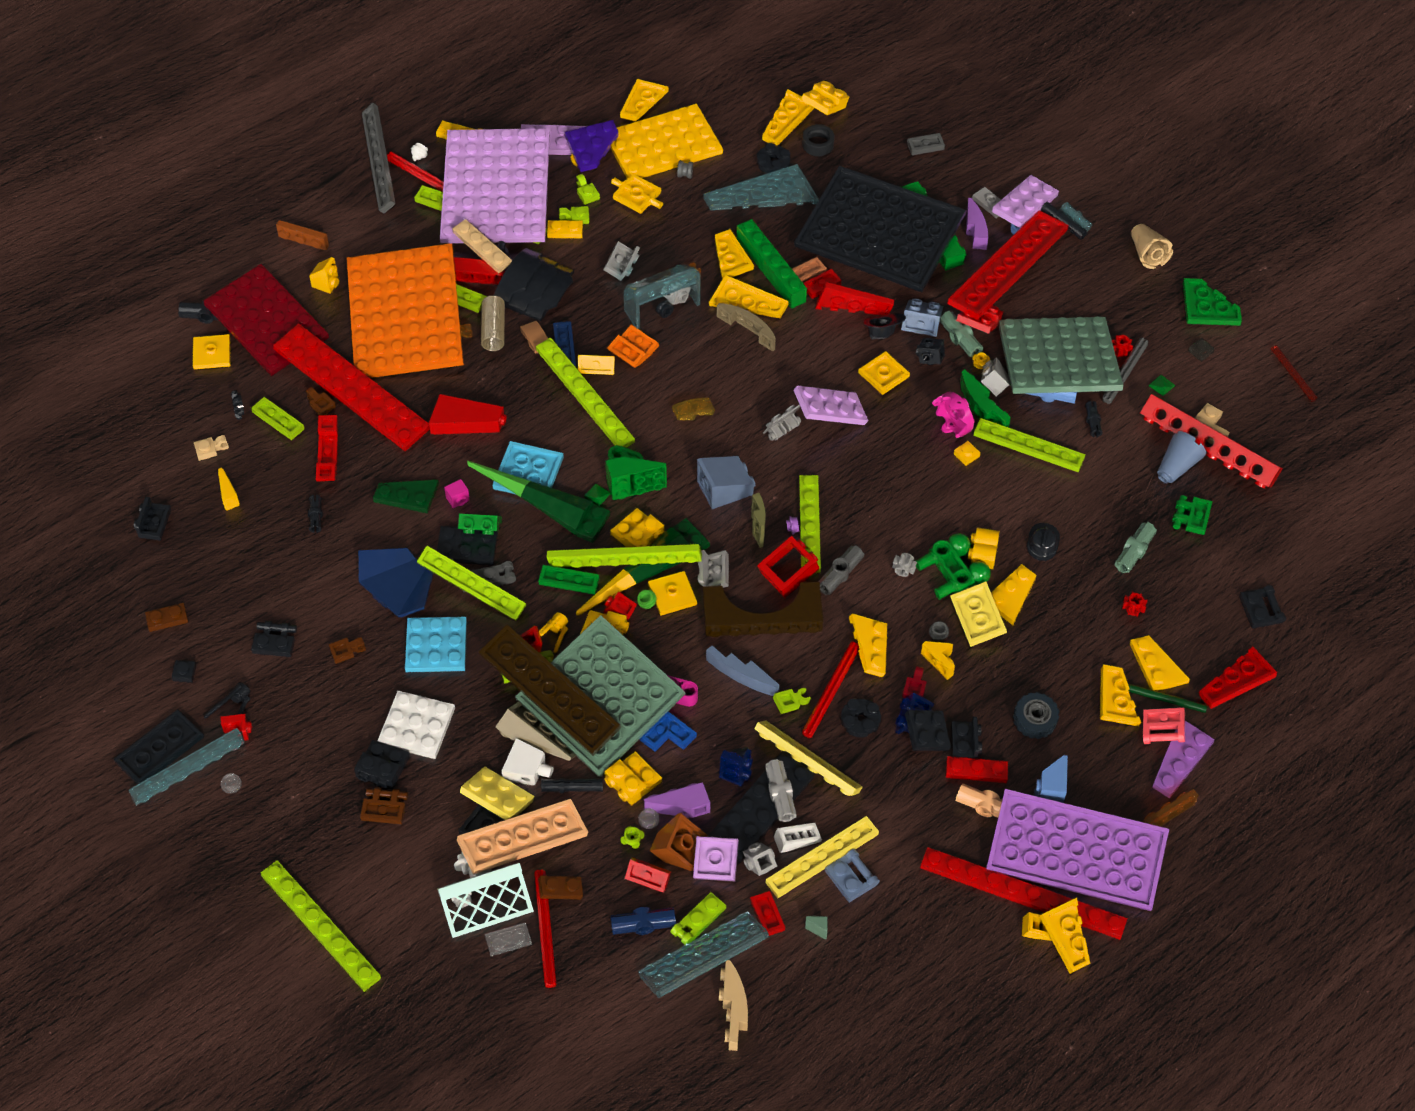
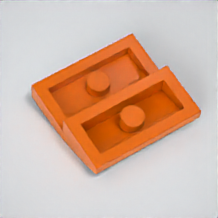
M630 325L622 336L618 335L607 349L636 368L653 354L659 347V343L633 325Z

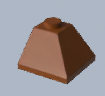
M678 813L657 833L650 851L665 863L694 871L697 836L707 837L708 835L683 814Z

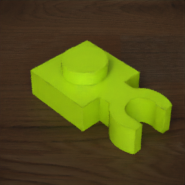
M801 688L797 693H794L792 689L775 693L773 700L780 713L783 714L799 709L800 704L807 705L811 697H802L806 693V688Z

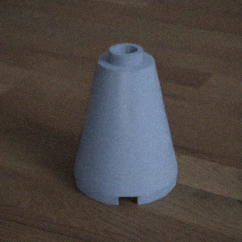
M1182 431L1173 435L1157 471L1158 478L1162 482L1173 483L1204 458L1206 450L1201 443L1198 445L1194 442L1196 440L1195 437Z

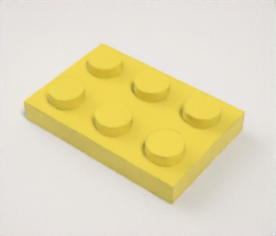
M987 582L950 596L970 647L1007 633Z
M485 766L463 784L460 789V793L504 820L517 817L534 800V795Z

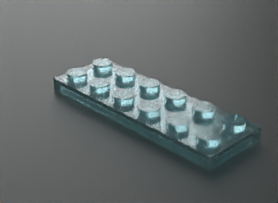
M747 911L731 921L720 925L711 932L703 934L700 938L685 944L678 950L665 955L658 961L647 965L639 970L638 973L644 983L660 998L767 939L769 934Z

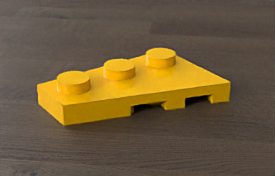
M1104 664L1101 667L1100 720L1139 726L1141 720L1139 716L1137 717L1134 700H1131L1128 691L1130 688L1123 668Z

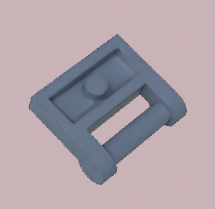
M856 849L850 850L845 856L825 867L826 874L849 903L877 886L880 882L877 876H873L858 857L859 853ZM850 862H853L867 882L862 884L848 864Z

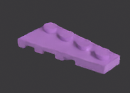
M1185 721V742H1178V740L1170 742L1153 788L1170 799L1212 746L1215 739Z

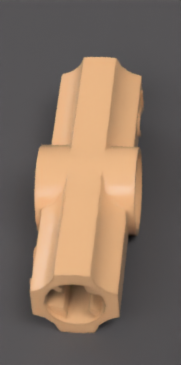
M962 783L955 800L975 808L976 812L984 817H999L1002 799L991 790L980 791Z

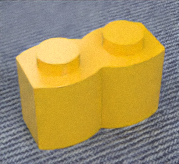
M977 528L976 533H972L971 544H974V547L969 548L968 554L971 564L981 561L985 562L990 569H994L1000 531Z

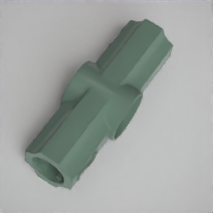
M947 311L940 317L939 322L949 332L951 341L955 345L959 344L969 357H973L975 354L983 351V346L973 336L971 327L956 321L957 316L953 312Z
M1142 522L1136 533L1128 538L1122 553L1114 565L1118 571L1129 573L1137 560L1142 559L1148 544L1157 531L1153 524Z

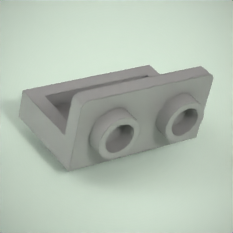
M618 241L603 270L619 280H622L625 275L629 276L633 270L632 263L635 264L639 258L637 253L640 247L636 246L632 250Z
M701 550L702 561L698 562L699 584L702 586L728 587L729 554L725 550L708 555L704 550Z

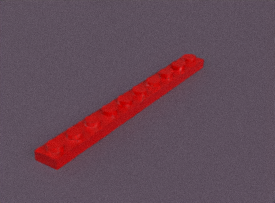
M927 847L920 866L921 869L1044 913L1073 900L1072 898L1005 874L988 870L985 867ZM1078 901L1077 909L1082 920L1081 926L1121 940L1128 918Z

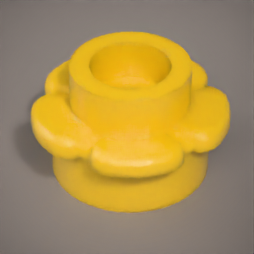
M979 352L973 356V364L978 369H984L983 366L990 360V357L983 352Z

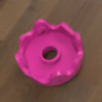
M946 392L932 402L934 406H938L936 415L942 416L945 419V423L941 427L944 433L953 432L955 437L959 438L972 431L975 421L968 401L954 392Z

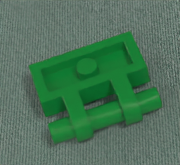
M1181 495L1176 503V514L1173 515L1172 519L1173 528L1180 529L1181 524H1186L1185 531L1204 535L1212 501L1194 497L1192 502H1188L1187 497ZM1184 511H1190L1189 516L1184 515Z

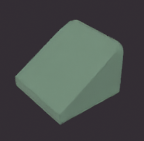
M806 916L805 928L821 938L827 939V917Z

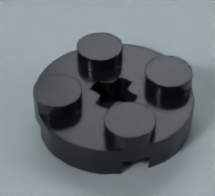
M768 143L757 153L758 167L764 173L771 175L779 171L783 173L790 166V151L784 147Z
M852 698L842 709L841 724L852 736L867 737L870 733H875L880 726L881 713L876 703L866 699ZM863 715L864 717H866V719L858 721V717L856 716Z

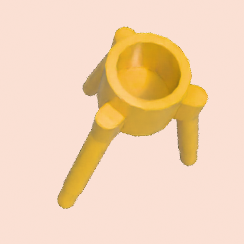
M559 612L555 613L552 619L539 630L540 636H543L549 629L554 633L561 632L555 645L554 653H557L564 634L568 630L566 627L568 619Z

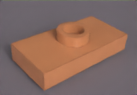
M815 257L792 268V270L804 283L826 272L827 268L818 257Z

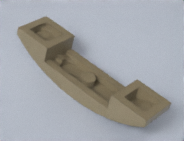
M724 303L717 305L718 318L729 325L736 321L757 334L761 345L771 351L775 350L776 338L774 333L758 316L738 306Z

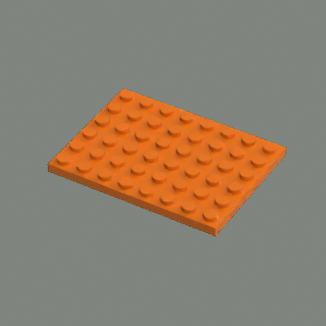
M452 243L347 257L353 361L357 369L369 378L464 365Z

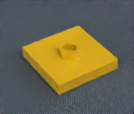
M229 334L193 337L194 369L230 366Z
M886 351L859 368L858 371L882 395L910 377V372Z
M685 571L648 581L649 589L657 597L655 604L660 616L697 605V600Z

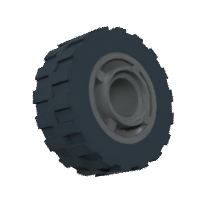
M1038 692L1022 696L1014 710V725L1019 732H1022L1024 736L1029 738L1041 739L1042 737H1047L1053 732L1059 720V709L1056 702L1054 703L1051 697L1049 698L1047 695L1039 694Z

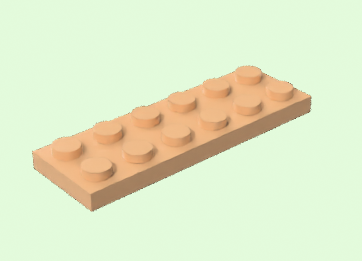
M568 799L457 836V842L474 875L586 837L588 831L572 800Z

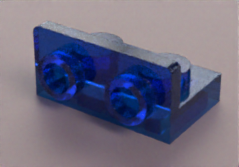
M915 693L907 698L905 697L900 704L901 712L895 722L897 725L895 733L900 734L903 731L909 733L905 713L908 710L932 711L934 703Z
M747 749L743 757H740L735 752L724 750L720 757L719 778L742 786L745 780L748 781L752 773V769H750L753 762L751 750Z

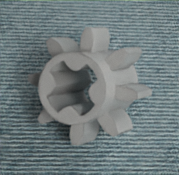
M902 553L900 557L895 556L892 568L895 569L897 575L907 577L909 573L914 574L917 562L914 561V557L911 554Z

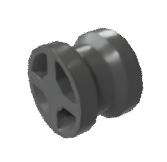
M679 160L677 177L686 176L691 179L693 162L685 163Z

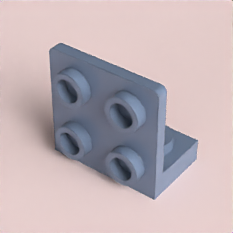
M916 298L908 300L904 311L906 319L902 322L901 330L936 337L944 306L937 302L925 303Z

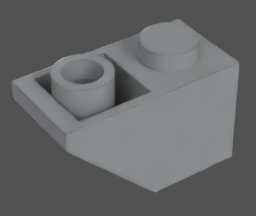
M997 358L993 361L989 360L984 364L981 382L997 396L1010 385L1009 376Z

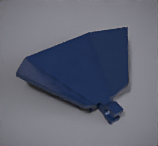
M408 548L358 550L359 584L369 591L373 598L383 607L388 608L397 617H404L425 608L434 573L419 565L417 559Z

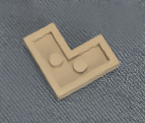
M1207 403L1195 419L1223 435L1229 436L1230 432L1216 425L1223 411ZM1193 428L1190 431L1194 435H1198V430L1196 428ZM1209 437L1206 440L1210 444H1214V439L1212 437Z

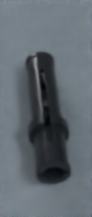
M1049 202L1044 203L1042 206V212L1068 224V231L1080 240L1085 238L1088 231L1067 217L1061 209L1058 210Z
M560 777V779H541V792H603V779H564V777Z

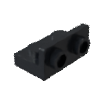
M973 717L972 722L952 721V757L977 759L978 753H982V741H978V736H981V724H978L977 717Z

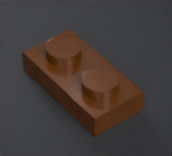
M184 603L145 612L149 632L188 623Z
M540 876L539 878L540 899L581 900L583 897L581 877Z

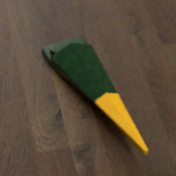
M685 518L673 528L670 527L650 546L699 544L701 550H706L710 547V542ZM676 562L674 564L657 563L653 565L629 564L576 611V615H580L602 603L610 595L614 596L618 591L622 592L647 578L683 562Z

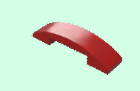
M319 415L316 481H335L338 458L337 415Z

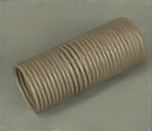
M488 296L482 301L481 346L489 351H497L504 346L505 302L498 296Z

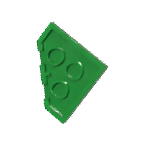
M1184 278L1183 289L1187 324L1241 325V309L1235 303L1231 304L1226 300V296L1218 290H1212L1203 279Z

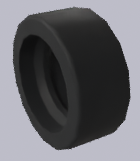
M811 125L803 132V149L813 156L827 155L834 148L835 135L825 125ZM812 137H823L828 141L823 144H815L809 141V139Z

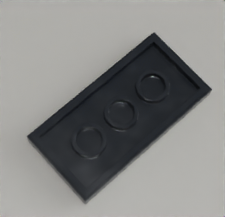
M177 709L115 757L114 761L139 787H142L203 739L204 735Z

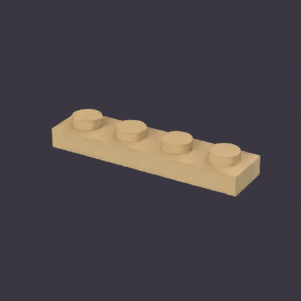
M466 219L452 228L453 233L497 273L502 272L511 264L512 260Z

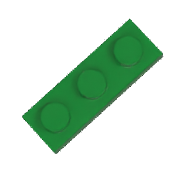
M543 565L538 581L539 585L595 595L600 576L599 574Z

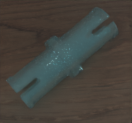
M1068 202L1064 203L1060 208L1067 217L1088 231L1092 227V223L1082 216V212L1074 209Z

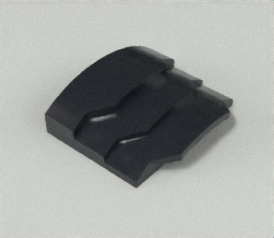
M526 248L508 266L493 296L502 298L505 302V308L541 321L549 309L557 307L564 293L573 283L571 276L574 270L543 257L542 253Z

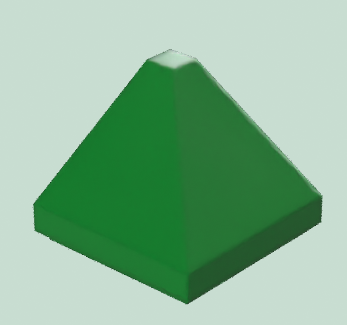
M1160 375L1149 384V387L1164 396L1175 387V384Z
M595 484L584 495V498L600 506L610 495V492Z

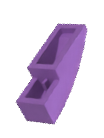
M968 198L966 235L973 236V249L987 250L988 229L985 218L972 198Z

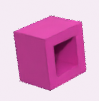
M461 479L444 487L446 499L452 508L464 505L470 501L468 488Z

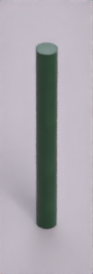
M1129 684L1130 689L1128 691L1131 693L1206 713L1208 705Z

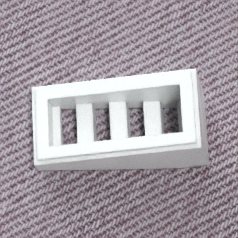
M815 823L777 828L774 835L780 853L816 844L822 840ZM807 831H810L812 837L808 836Z

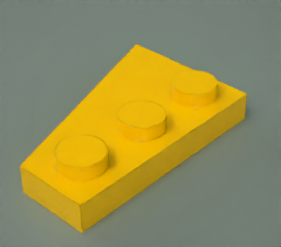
M637 79L620 112V118L636 122L669 92V87Z
M731 229L715 234V245L722 280L725 275L735 277L754 269V264Z
M1023 564L991 592L1000 616L1012 625H1014L1037 576Z
M852 613L849 616V620L854 626L855 631L853 634L859 644L860 650L858 652L865 673L883 677L886 674L887 623Z
M1149 635L1130 641L1132 651L1150 690L1160 691L1189 683L1190 679Z
M1077 898L1039 916L1070 974L1090 964L1086 940L1081 929L1082 920L1077 909Z

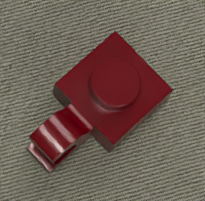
M916 666L914 677H907L903 698L922 702L927 681L922 680L923 667Z

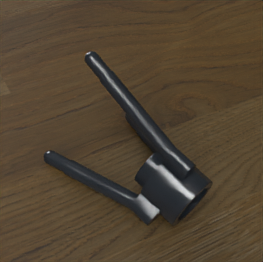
M238 682L228 695L204 715V718H208L229 699L235 703L242 702L238 714H242L246 704L250 701L248 697L250 689L245 684Z

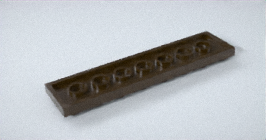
M506 625L479 651V654L592 756L621 729V725L509 625Z

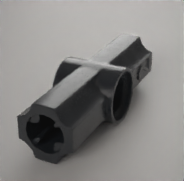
M204 300L201 303L180 302L179 318L198 319L205 324L218 320L204 305Z

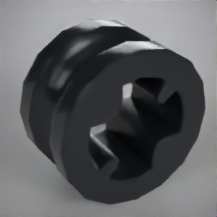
M667 300L660 302L656 308V312L662 318H667L674 310V306Z

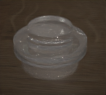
M233 773L226 774L221 780V788L226 793H235L242 785L240 777Z
M644 809L639 815L640 825L647 829L654 828L659 823V814L654 809Z

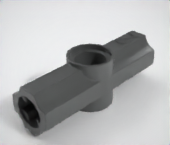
M851 545L840 558L833 561L832 567L818 581L820 582L821 593L830 595L840 583L848 579L849 573L864 558L861 548Z

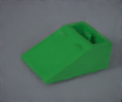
M624 456L607 460L606 481L612 500L624 499L629 496L641 495L645 492L666 488V463Z

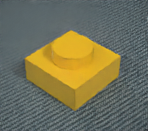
M967 441L954 450V455L967 466L980 457V451Z

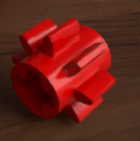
M1116 335L1115 340H1112V344L1117 357H1127L1128 352H1131L1133 349V345H1131L1132 339H1129L1126 335Z
M1132 592L1130 596L1125 595L1122 609H1126L1127 615L1138 617L1140 612L1145 613L1147 600L1143 599L1142 594Z

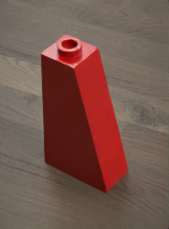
M440 394L429 421L430 434L500 432L502 425L504 426L506 423L507 415H504V407Z

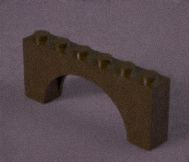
M800 582L799 593L790 605L779 611L764 614L751 613L736 607L726 597L723 586H703L706 636L816 633L823 630L820 582Z

